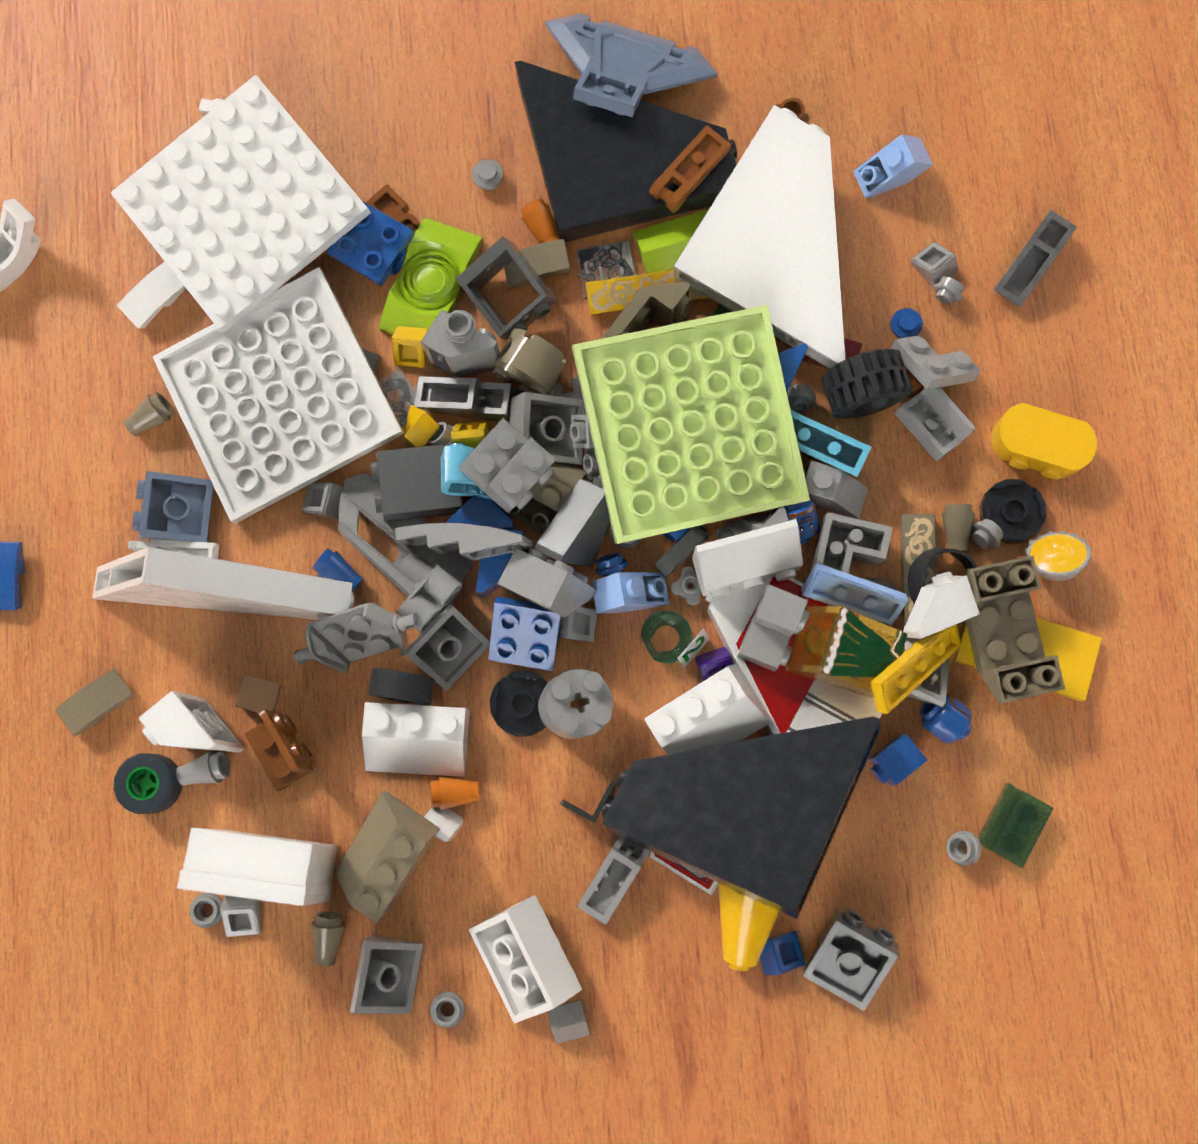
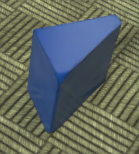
M796 931L767 939L760 956L765 975H780L806 965Z

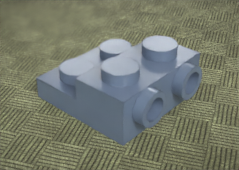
M146 471L145 480H138L136 499L142 500L141 512L134 511L132 530L138 531L137 539L207 542L213 492L212 481Z

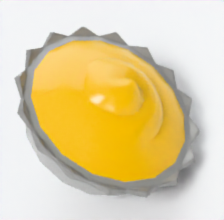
M1063 530L1057 533L1049 531L1045 535L1039 534L1035 540L1029 541V547L1025 549L1026 557L1034 555L1038 575L1052 581H1066L1075 578L1082 572L1084 567L1089 565V561L1093 557L1091 554L1092 547L1087 545L1086 539L1079 538L1076 533L1068 534Z

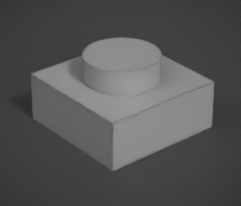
M579 607L568 616L562 617L559 638L594 642L597 618L596 609Z

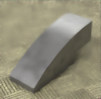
M1050 210L994 288V291L1018 307H1021L1077 229V226Z
M419 376L414 406L434 413L491 421H501L504 418L509 422L511 397L519 395L520 391L510 383H482L477 378Z

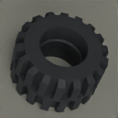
M877 349L855 355L834 365L822 377L825 392L835 418L852 419L877 413L901 402L913 390L901 352L896 349Z

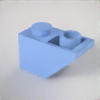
M901 134L855 169L853 173L864 197L871 198L909 183L933 166V163L921 138Z
M618 572L591 581L592 588L597 590L594 595L597 614L623 613L670 604L665 576L662 573Z

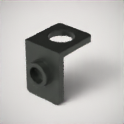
M611 780L593 815L566 800H562L560 804L595 823L600 812L603 813L607 802L614 800L615 797L610 793L616 782Z

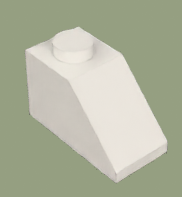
M952 572L942 573L932 578L933 583L921 588L903 630L904 633L908 634L907 637L922 639L980 614L967 576H953Z

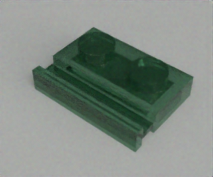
M1005 783L977 837L980 845L1017 867L1023 868L1053 807L1025 791H1021L1014 787V785Z

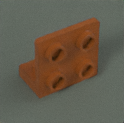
M264 710L259 713L263 723L246 732L245 736L276 791H281L314 770L310 763L313 761V756L304 743L300 745L294 735L297 732L296 726L288 715L283 716L281 713Z

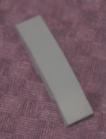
M426 523L395 528L396 541L410 548L427 544L428 548L440 554L459 551L461 555L472 561L513 553L515 548L521 551L529 550L530 548L534 549V542L523 535L488 526L463 523Z
M618 837L577 907L606 925L650 851L622 837Z

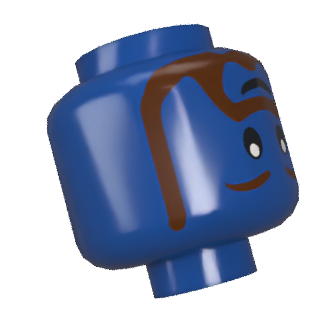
M810 499V501L784 506L788 520H797L800 544L810 541V537L819 531L820 526L815 502Z
M948 693L943 707L925 702L921 708L920 715L922 716L923 728L944 743H953L958 739L963 740L972 729L971 710Z

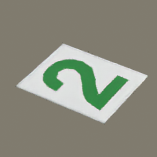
M704 628L678 657L684 668L708 642L709 637Z

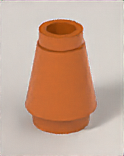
M543 199L534 200L521 209L523 222L540 244L560 240L550 206L545 204Z
M438 777V780L430 781L431 808L440 807L441 811L479 801L478 781L471 782L469 780Z

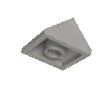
M449 604L403 653L447 691L490 646V641L454 606Z
M371 935L364 939L350 1012L353 1014H411L423 944Z

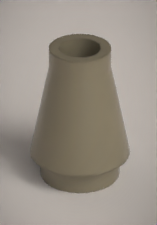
M158 392L153 396L149 394L132 415L124 421V425L133 436L137 437L142 432L169 421L170 415L174 413V409L162 394Z
M945 505V513L941 514L948 549L968 551V543L975 513H972V505Z
M319 912L315 914V919L311 922L316 965L331 966L335 964L336 954L345 927V923L342 922V914Z

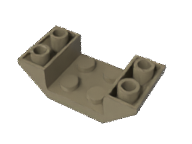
M685 281L640 288L601 339L647 330L651 323L649 319L659 326L685 322L690 313L688 307L692 301L690 298L691 285Z
M1034 555L968 569L967 578L980 614L965 621L977 671L998 703H1006L1065 689L1058 656L1044 655L1029 592L1041 589Z

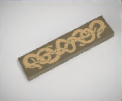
M901 514L899 516L902 593H905L908 598V602L903 608V630L914 607L908 591L910 567L921 553L936 548L934 514ZM936 557L927 568L925 585L933 583L932 578L937 576ZM906 638L907 641L913 644L919 640L918 638Z

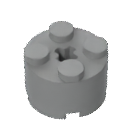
M573 669L554 677L548 682L540 696L538 708L543 724L550 731L565 739H578L597 733L610 721L613 699L607 683L599 673L586 669ZM579 700L580 707L571 708L570 702Z

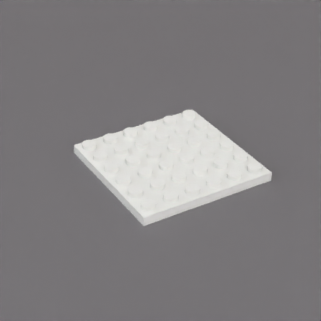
M254 75L110 192L217 328L223 333L371 213L257 75Z
M319 267L277 289L226 332L223 333L215 324H212L153 356L230 521L235 524L405 434L334 292Z

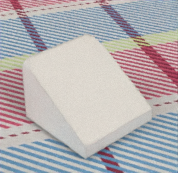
M440 807L431 808L424 816L441 828L436 837L444 842L452 841L464 821L462 817L449 809L440 811Z

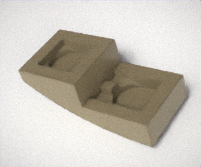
M564 239L545 242L520 250L540 278L570 273ZM513 260L504 267L508 288L531 285Z
M114 668L79 690L55 710L72 736L75 737L104 720L103 716L131 700L133 694Z

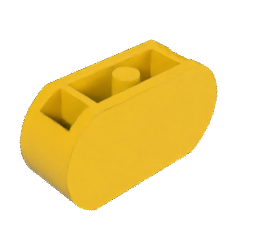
M1020 403L1011 407L995 423L991 432V445L996 455L1001 460L1010 462L1009 465L1022 470L1031 468L1040 471L1041 475L1046 478L1060 479L1072 476L1092 461L1097 450V438L1092 427L1085 421L1026 403Z

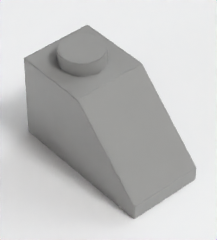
M811 460L805 472L809 498L818 507L859 519L869 488L843 470Z

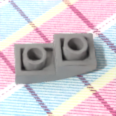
M571 415L570 436L573 440V448H585L583 467L587 473L586 479L594 480V477L601 479L587 415Z

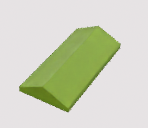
M709 209L633 231V237L645 273L674 270V265Z

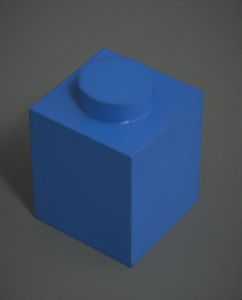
M904 733L896 736L868 760L873 765L870 768L871 772L880 783L884 785L887 782L889 786H897L924 764L927 758L909 736Z

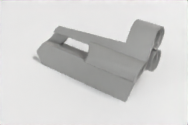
M366 473L345 479L344 491L341 494L339 503L338 531L408 596L399 610L395 609V612L401 617L417 612L421 617L422 624L420 627H415V629L422 633L449 604L453 605L474 561L464 557L459 551L440 554L428 548L427 544L410 548L396 541L395 528L426 524V522L421 518L384 522L383 512L376 513L374 497L375 493H381L380 485L376 481L373 482V479ZM360 514L397 544L399 554L398 559L394 563L358 535Z

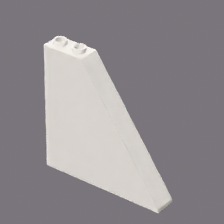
M774 105L674 265L673 277L682 282H688L692 288L733 312L768 305L775 337L792 347L806 343L808 348L805 354L828 368H832L834 365L845 360L830 137L819 126L814 124L808 125L798 119L797 115L791 110L781 109Z
M152 547L144 548L97 567L92 599L317 620L351 609L354 604V594L351 592L352 583Z

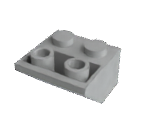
M441 310L421 340L430 363L455 378L493 370L495 367L494 362L500 353L496 341L497 338L488 330L480 328L479 331L476 330L474 336L469 341L454 343L445 336L443 331V321L449 313Z
M515 548L498 582V585L562 617L568 616L593 598L597 592L596 589L586 584L589 579L588 577L574 571V568L561 561L556 560L554 562L548 559L546 555L530 548L528 553Z

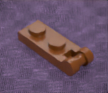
M706 125L653 183L649 194L655 199H662L666 203V208L675 213L682 206L685 199L730 151L731 144ZM672 182L679 187L675 192L668 188Z

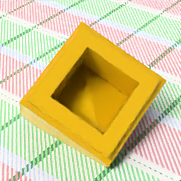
M411 405L403 441L412 447H424L439 429L440 425L425 411Z

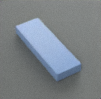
M818 563L815 564L801 588L802 595L841 609L846 608L848 611L850 610L853 613L891 626L908 602L905 593Z

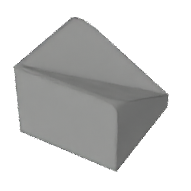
M783 506L769 514L745 518L742 520V525L746 533L789 520Z

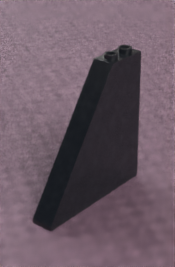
M514 62L519 89L559 239H564V243L710 207L737 166L735 158H737L736 144L734 139L729 140L726 128L644 101H640L633 117L619 115L597 106H590L573 99L574 88L578 79L527 62ZM708 125L731 144L730 151L685 199L682 206L673 213L666 208V203L662 199H655L650 195L649 190L661 174ZM673 182L668 186L673 192L679 188Z
M871 716L633 761L629 770L625 769L618 780L617 787L619 790L614 800H609L603 810L602 818L604 820L602 824L609 832L798 919L881 730L880 719Z

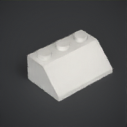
M794 519L697 545L692 560L702 595L711 594L712 599L731 594V589L744 586L745 590H750L764 585L763 580L776 577L777 581H783L797 576L795 571H798L803 566L797 520Z
M738 664L727 666L644 718L659 745L668 755L738 742L773 722Z
M171 691L139 717V720L145 726L142 729L144 735L154 745L241 752L245 749L208 701L202 697Z
M365 702L362 728L365 771L465 777L470 710L457 707Z
M536 895L468 929L514 1024L552 1010L582 990L576 974L571 968Z

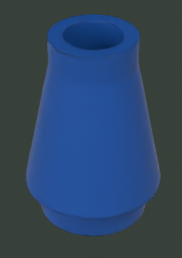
M329 548L322 553L312 568L318 573L317 577L352 583L351 592H354L363 580L338 551L333 552Z

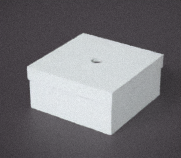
M191 828L184 868L180 871L177 888L299 906L330 902L333 884L331 883L338 845L232 830Z

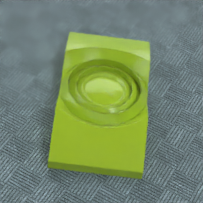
M424 218L409 243L401 272L389 291L379 330L391 335L394 334L399 326L425 328L428 331L441 310L447 313L453 312L463 290L456 278L475 261L483 238Z

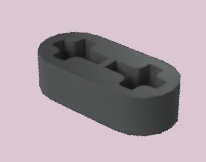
M701 525L693 527L658 560L655 567L665 577H668L694 553L697 545L703 544L710 537V534Z

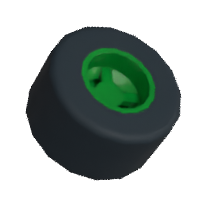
M137 754L128 758L118 768L114 777L113 790L117 801L126 810L135 814H156L169 809L178 800L182 791V785L179 784L176 776L178 766L172 759L161 754Z

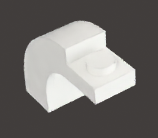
M15 198L3 202L0 218V292L6 289L28 268L41 243V240L33 233L35 218Z

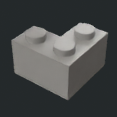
M827 512L821 520L810 573L816 563L847 574L849 573L851 560L879 566L886 560L893 527Z
M768 584L759 599L737 657L771 671L777 670L779 665L785 666L792 652V647L787 646L790 637L793 634L798 635L807 622L810 612L804 609L808 600Z

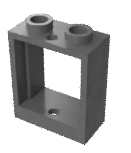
M503 236L456 278L497 335L505 340H508L515 328L526 330L527 333L528 326L536 319L539 320L548 315L552 310L551 306L558 301L517 246ZM513 260L540 296L507 324L481 288Z

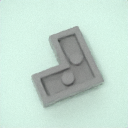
M920 335L895 339L891 349L901 352L905 366L927 390L976 381L981 372L971 361V358L963 351L937 355Z

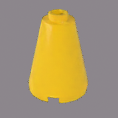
M718 883L723 959L734 970L748 971L749 967L757 965L779 911Z

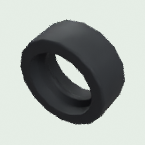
M374 668L372 669L368 695L406 703L431 705L435 679L407 672Z

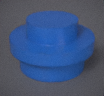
M910 308L898 310L890 321L891 331L899 339L918 336L923 327L920 314Z
M620 552L612 553L597 559L598 567L595 570L597 575H604L606 577L623 572L628 563L626 559L622 558Z

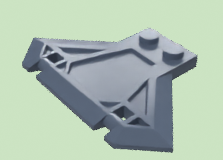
M584 14L548 20L544 23L581 73V77L574 88L573 99L590 106L613 111L619 115L633 117L644 94L715 78L718 75L697 48L687 46L684 50L675 47L676 42L604 20L598 24L590 21V16Z

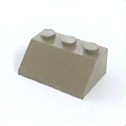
M384 790L335 871L348 903L378 923L393 908L441 828Z

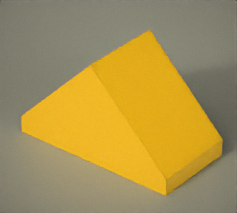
M488 420L456 423L451 431L453 444L463 443L469 447L476 448L489 434Z

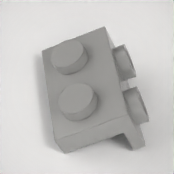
M924 388L918 395L903 404L894 413L936 462L957 447L976 429L941 388L930 390Z

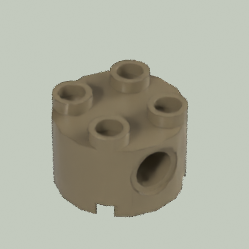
M515 328L496 358L492 373L503 381L509 382L511 380L519 385L518 390L520 393L529 392L550 395L567 366L568 360H564L565 355L543 338L533 334L531 339L524 337L526 330Z

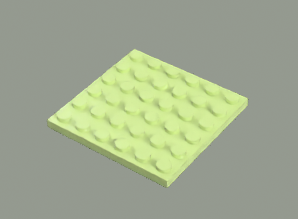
M768 305L593 340L572 346L616 544L810 501Z

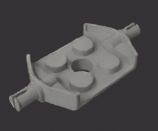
M366 603L309 622L305 633L308 648L295 651L294 659L298 664L318 660L324 665L348 673L350 662L397 647L401 649L400 655H405L403 653L407 646L405 630L420 627L422 620L417 612L400 617L397 613L393 614L373 603Z

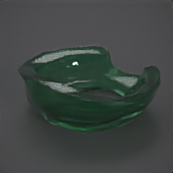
M662 610L652 613L645 620L641 630V638L648 652L655 661L661 663L679 662L678 657L693 641V634L689 623L682 615L674 611ZM663 626L674 628L679 635L678 645L670 651H656L650 641L656 630Z

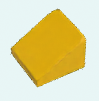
M403 326L396 328L392 336L394 365L426 367L427 355L421 340L427 333V329Z

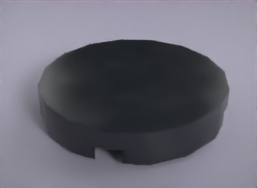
M1006 479L994 484L983 495L979 505L980 521L989 519L995 522L1003 532L1001 542L1006 544H1019L1033 538L1042 528L1047 517L1046 503L1041 492L1020 479Z
M529 671L512 672L502 678L493 688L490 697V712L496 724L506 733L518 737L533 736L543 731L546 726L541 720L538 703L548 682L539 674Z

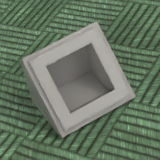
M582 1000L560 1005L549 1010L551 1031L557 1044L590 1035Z

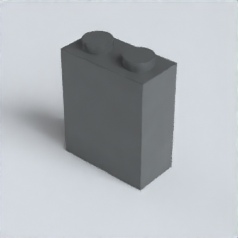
M452 444L376 451L377 462H371L373 482L379 481L381 493L374 494L376 513L383 512L384 522L454 515L462 507L461 496L441 493L440 458L444 447Z

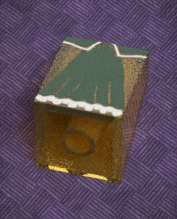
M842 606L805 607L804 610L810 613L803 630L799 631L798 635L795 636L792 652L785 670L874 698L871 681L905 652V642L908 634Z

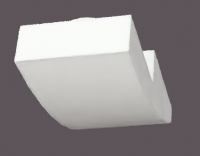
M164 261L144 277L117 306L138 329H142L152 321L164 306H171L186 287Z

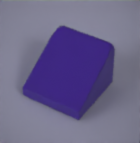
M725 647L695 657L696 665L703 681L727 666L733 665L731 656Z

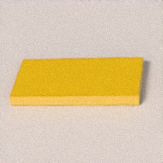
M1036 617L1044 655L1058 656L1065 689L1052 693L1080 702L1086 701L1102 638ZM964 621L960 635L961 647L956 651L953 661L976 668L966 621Z

